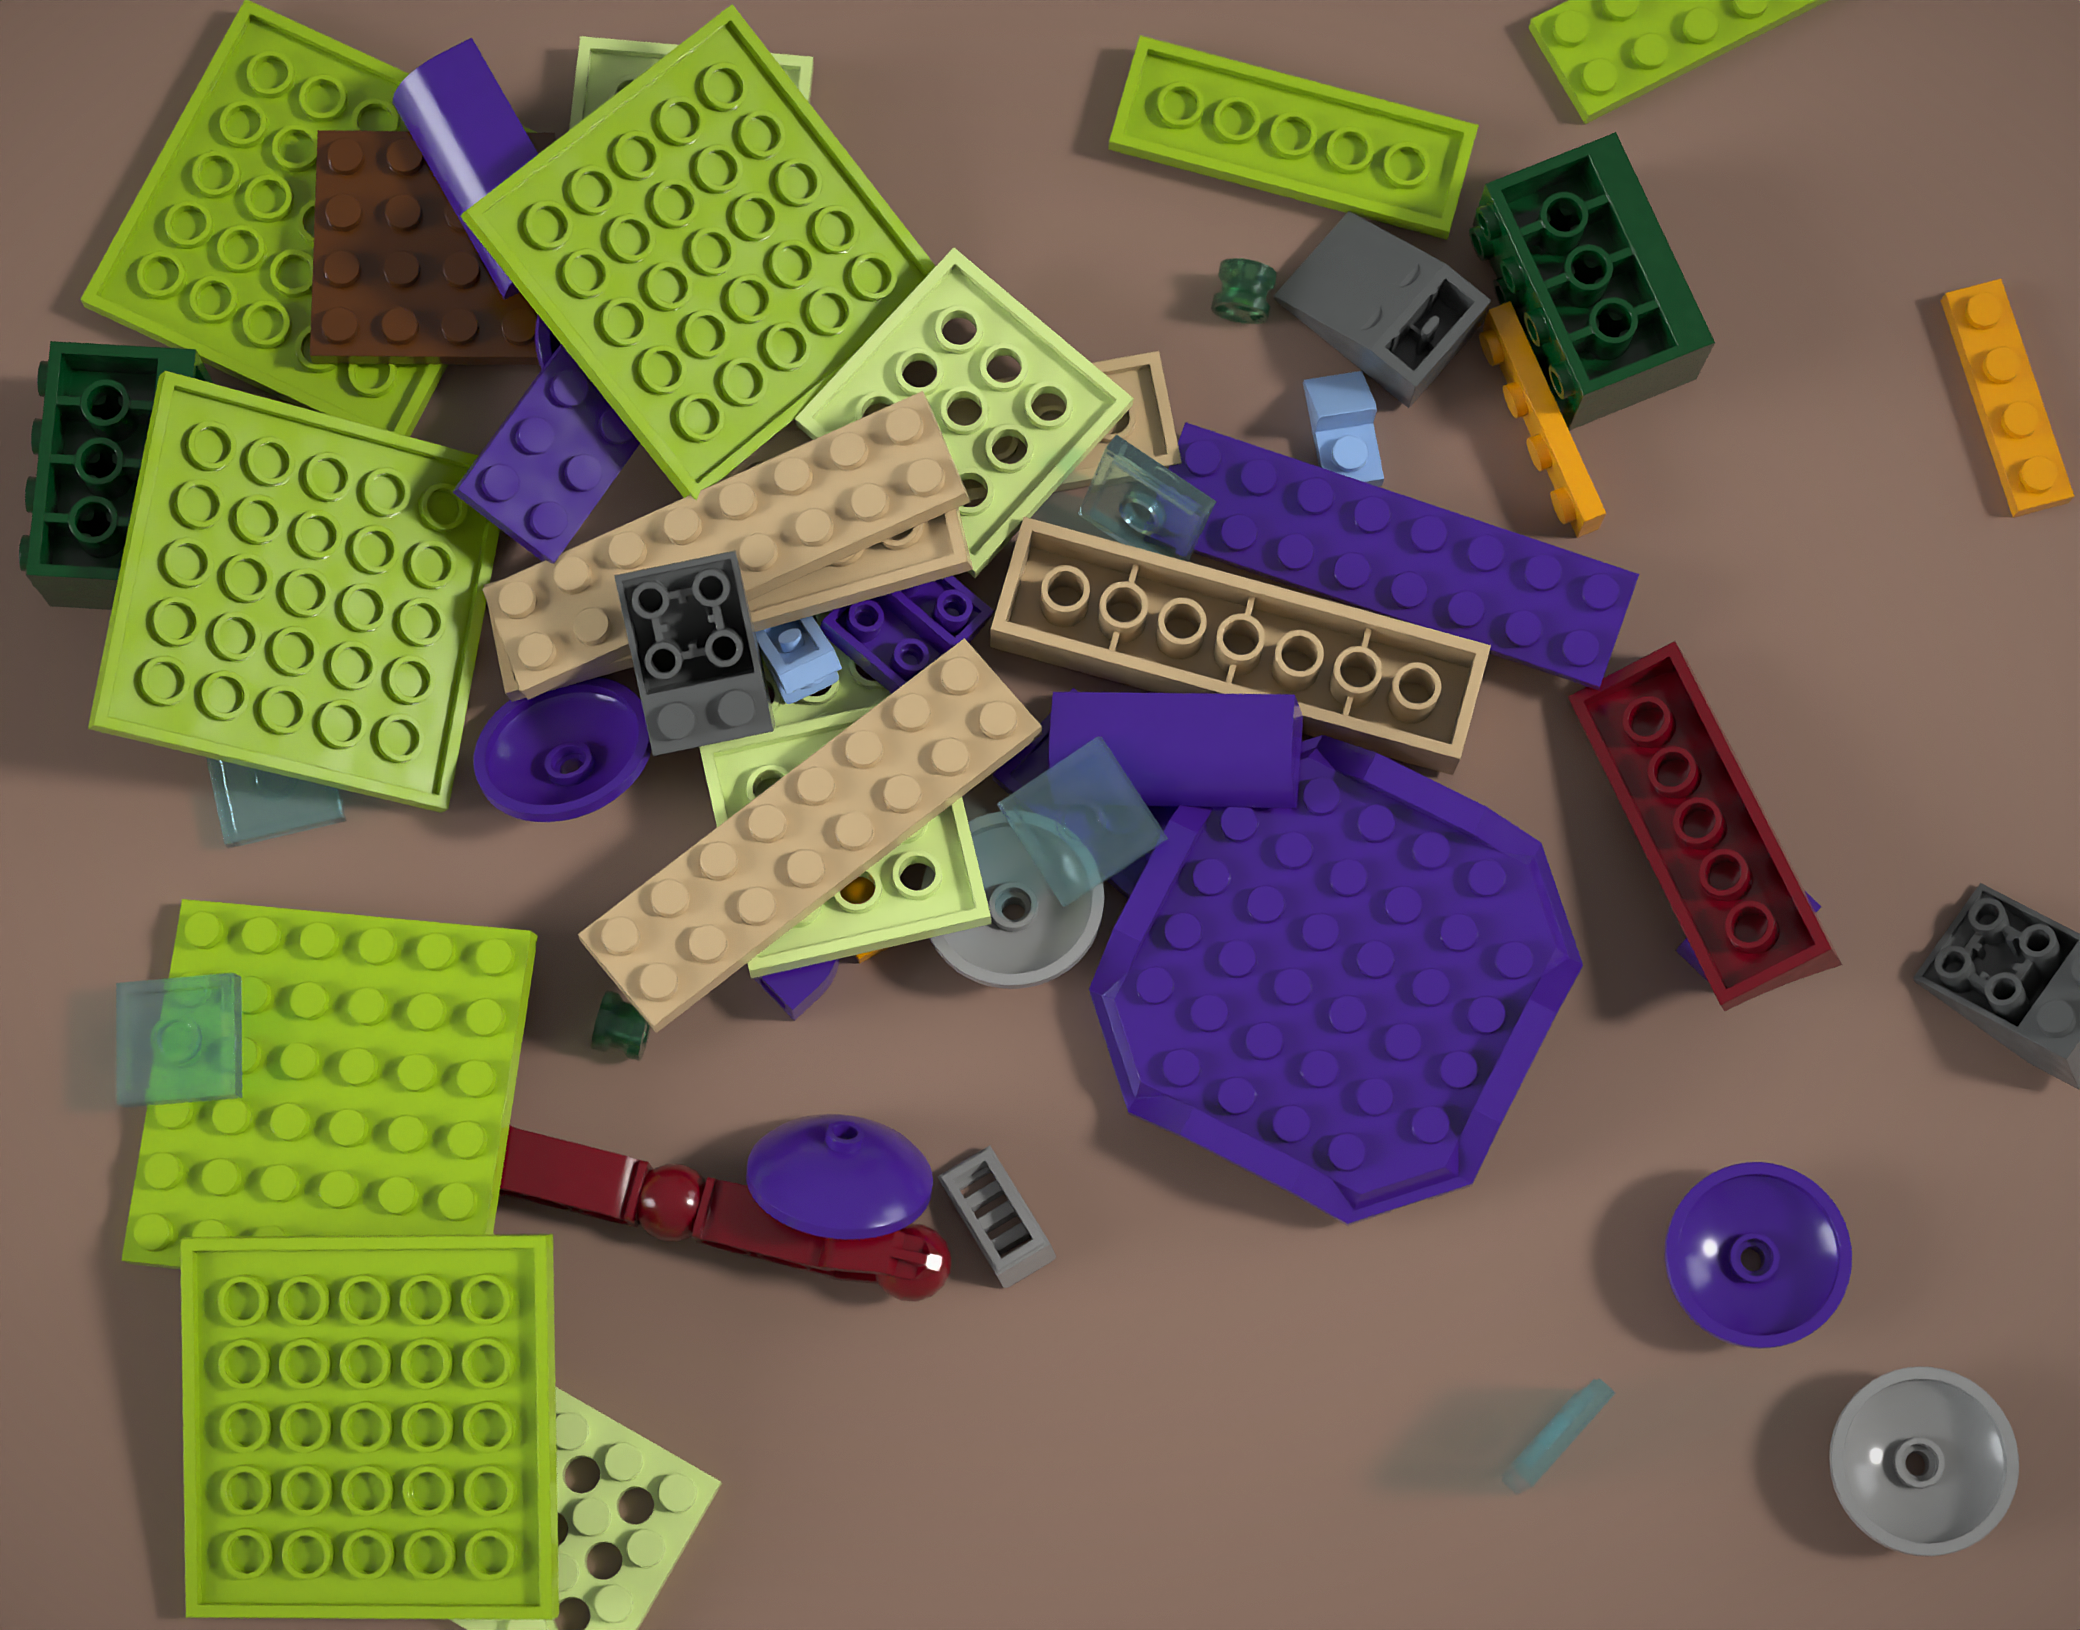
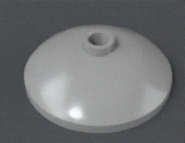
M1013 810L1000 811L969 821V828L992 924L932 937L930 940L939 955L957 972L977 983L1004 989L1028 988L1049 982L1061 976L1076 965L1087 953L1101 926L1104 913V886L1093 854L1086 844L1068 827L1037 813ZM927 866L921 890L929 887L935 879V873L929 866ZM1016 904L1023 907L1025 913L1020 919L1010 920L1003 915L1004 909L1009 905Z
M1919 1366L1894 1370L1872 1380L1862 1387L1846 1404L1836 1422L1831 1438L1829 1452L1830 1472L1835 1492L1842 1507L1856 1526L1867 1536L1879 1544L1900 1553L1914 1556H1940L1968 1548L1988 1535L1998 1525L2007 1512L2016 1491L2019 1475L2018 1448L2013 1430L2004 1412L1996 1401L1976 1383L1945 1369ZM1910 1453H1916L1924 1460L1925 1469L1920 1476L1912 1475L1906 1468L1905 1461Z

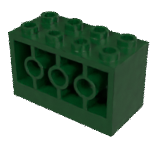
M1616 132L1485 184L1478 208H1476L1473 227L1469 230L1472 245L1481 261L1489 259L1497 277L1493 281V286L1500 305L1511 302L1569 431L1697 379L1715 341Z
M50 341L48 361L42 360L40 362L37 375L38 394L40 397H44L42 419H34L31 431L32 452L34 455H38L36 477H28L25 488L26 511L32 513L30 535H22L19 545L20 570L26 571V576L32 582L33 587L38 590L49 606L112 610L159 376L164 371L214 384L196 349Z

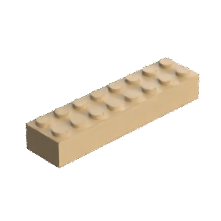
M1023 517L990 635V647L1154 693L1295 694L1303 714L1302 734L1313 737L1325 735L1377 752L1388 758L1450 775L1454 774L1461 759L1491 645L1028 517Z

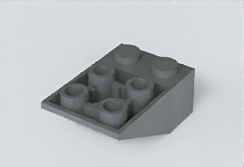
M1350 211L1346 213L1273 296L1274 300L1407 408L1414 404L1484 324L1491 304V300L1446 263Z
M736 550L614 575L653 756L774 731L775 719Z
M1980 883L1913 979L1921 987L2026 1062L2079 1090L2080 934Z

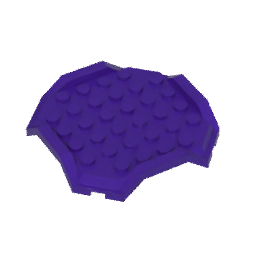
M1321 735L1301 742L1297 808L1188 807L1179 805L1169 820L1113 928L1089 991L1130 1115L1192 1142L1297 1196L1349 1226L1390 1213L1392 1210L1426 1199L1430 1200L1473 1185L1499 1128L1545 1037L1582 970L1583 963L1540 841L1488 807L1377 752Z

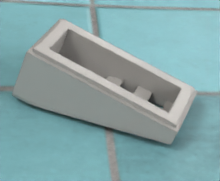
M990 1145L938 1176L940 1183L1003 1288L1014 1285L1056 1258L1050 1242ZM992 1172L996 1179L995 1181L964 1198L961 1193L962 1189ZM1005 1194L1008 1201L980 1218H976L973 1212ZM1016 1216L1019 1217L1021 1223L990 1241L987 1236L989 1232ZM1027 1239H1032L1031 1241L1019 1247L1018 1249L1006 1255L1005 1257H1000V1255L1016 1247L1017 1245L1021 1244Z

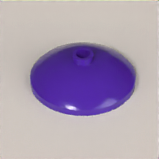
M603 677L544 692L529 700L527 698L513 702L509 700L489 719L475 746L473 765L482 792L490 803L500 811L512 817L532 822L571 820L603 808L624 793L635 782L650 757L652 748L642 702L626 686Z
M843 1114L805 1116L786 1122L760 1138L752 1148L748 1157L746 1171L747 1185L752 1197L770 1216L799 1231L835 1239L873 1238L896 1232L908 1226L926 1210L930 1202L933 1186L930 1164L922 1152L905 1136L879 1122Z
M1746 1162L1735 1164L1715 1171L1702 1179L1684 1196L1677 1206L1668 1226L1665 1239L1664 1253L1668 1280L1683 1310L1700 1328L1710 1335L1729 1344L1744 1348H1776L1792 1344L1810 1335L1833 1315L1845 1295L1850 1280L1852 1246L1846 1223L1839 1209L1828 1194L1807 1176L1788 1167L1773 1163ZM1744 1250H1754L1759 1254L1761 1266L1757 1271H1750L1742 1265L1741 1254Z

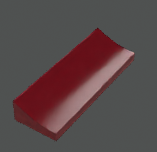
M1676 641L1604 677L1599 690L1585 687L1568 696L1701 968L1724 1011L1788 983L1842 965L1688 660Z

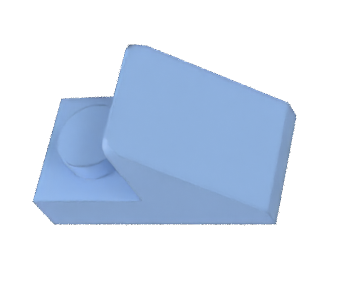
M1362 371L1304 380L1303 386L1318 466L1375 486H1382L1384 475L1374 428L1377 407Z
M813 616L755 632L760 655L785 703L793 704L839 680L837 671L842 669L839 659Z

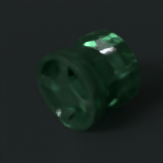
M1231 258L1221 261L1218 278L1222 282L1221 291L1214 294L1211 310L1221 318L1242 324H1262L1268 321L1271 306L1266 301L1267 292L1275 287L1277 272L1266 264L1249 259Z
M607 990L596 1017L591 1048L600 1052H605L611 1048L621 1050L628 1059L640 1061L649 1039L651 1026L631 1002L624 1001L619 993Z

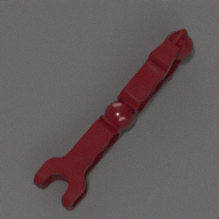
M509 1125L499 1196L513 1197L636 1228L640 1224L649 1235L662 1241H680L693 1237L696 1243L823 1275L830 1279L879 1284L888 1295L901 1301L918 1302L932 1297L944 1286L950 1274L951 1255L946 1241L936 1230L923 1224L911 1223L896 1232L866 1239H835L816 1236L791 1228L770 1216L757 1204L746 1185L708 1177L707 1181H705L696 1170L683 1164H665L653 1168L647 1161L522 1130Z

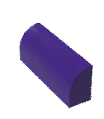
M471 37L434 56L412 71L397 87L393 95V104L505 300L520 291L460 216L536 157L538 152Z
M1053 692L1049 732V770L1054 801L1056 804L1182 805L1188 807L1297 808L1303 714L1295 694Z

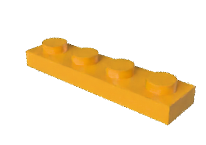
M2002 279L1945 293L1941 303L2012 517L2015 518L2069 503L2074 498V493Z
M1511 302L1488 310L1483 325L1484 332L1479 334L1480 344L1491 366L1499 364L1507 384L1503 386V393L1511 414L1516 419L1523 417L1531 437L1527 438V447L1538 471L1546 469L1555 490L1551 491L1550 496L1554 510L1562 524L1571 523L1577 538L1596 531L1600 528L1606 511Z

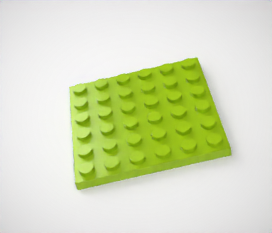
M244 0L80 300L84 307L171 348L196 349L203 363L298 407L410 437L448 364L312 363L310 357L318 130L409 131L393 104V95L397 87L409 73L250 0ZM523 126L526 132H535Z
M733 4L460 216L684 498L692 496L695 500L698 499L701 490L719 482L794 420L936 267Z
M164 371L158 379L88 729L439 813L448 810L487 602L482 589L491 580L500 531L492 522L452 493L479 455Z
M182 899L121 1261L134 1265L181 1269L180 1239L186 1237L493 1234L538 935L528 930Z
M553 1234L186 1237L180 1239L186 1618L553 1620L559 1616Z

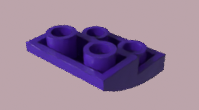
M949 576L834 609L822 620L820 629L829 641L892 694L964 638L970 643L990 620L994 611L954 576Z

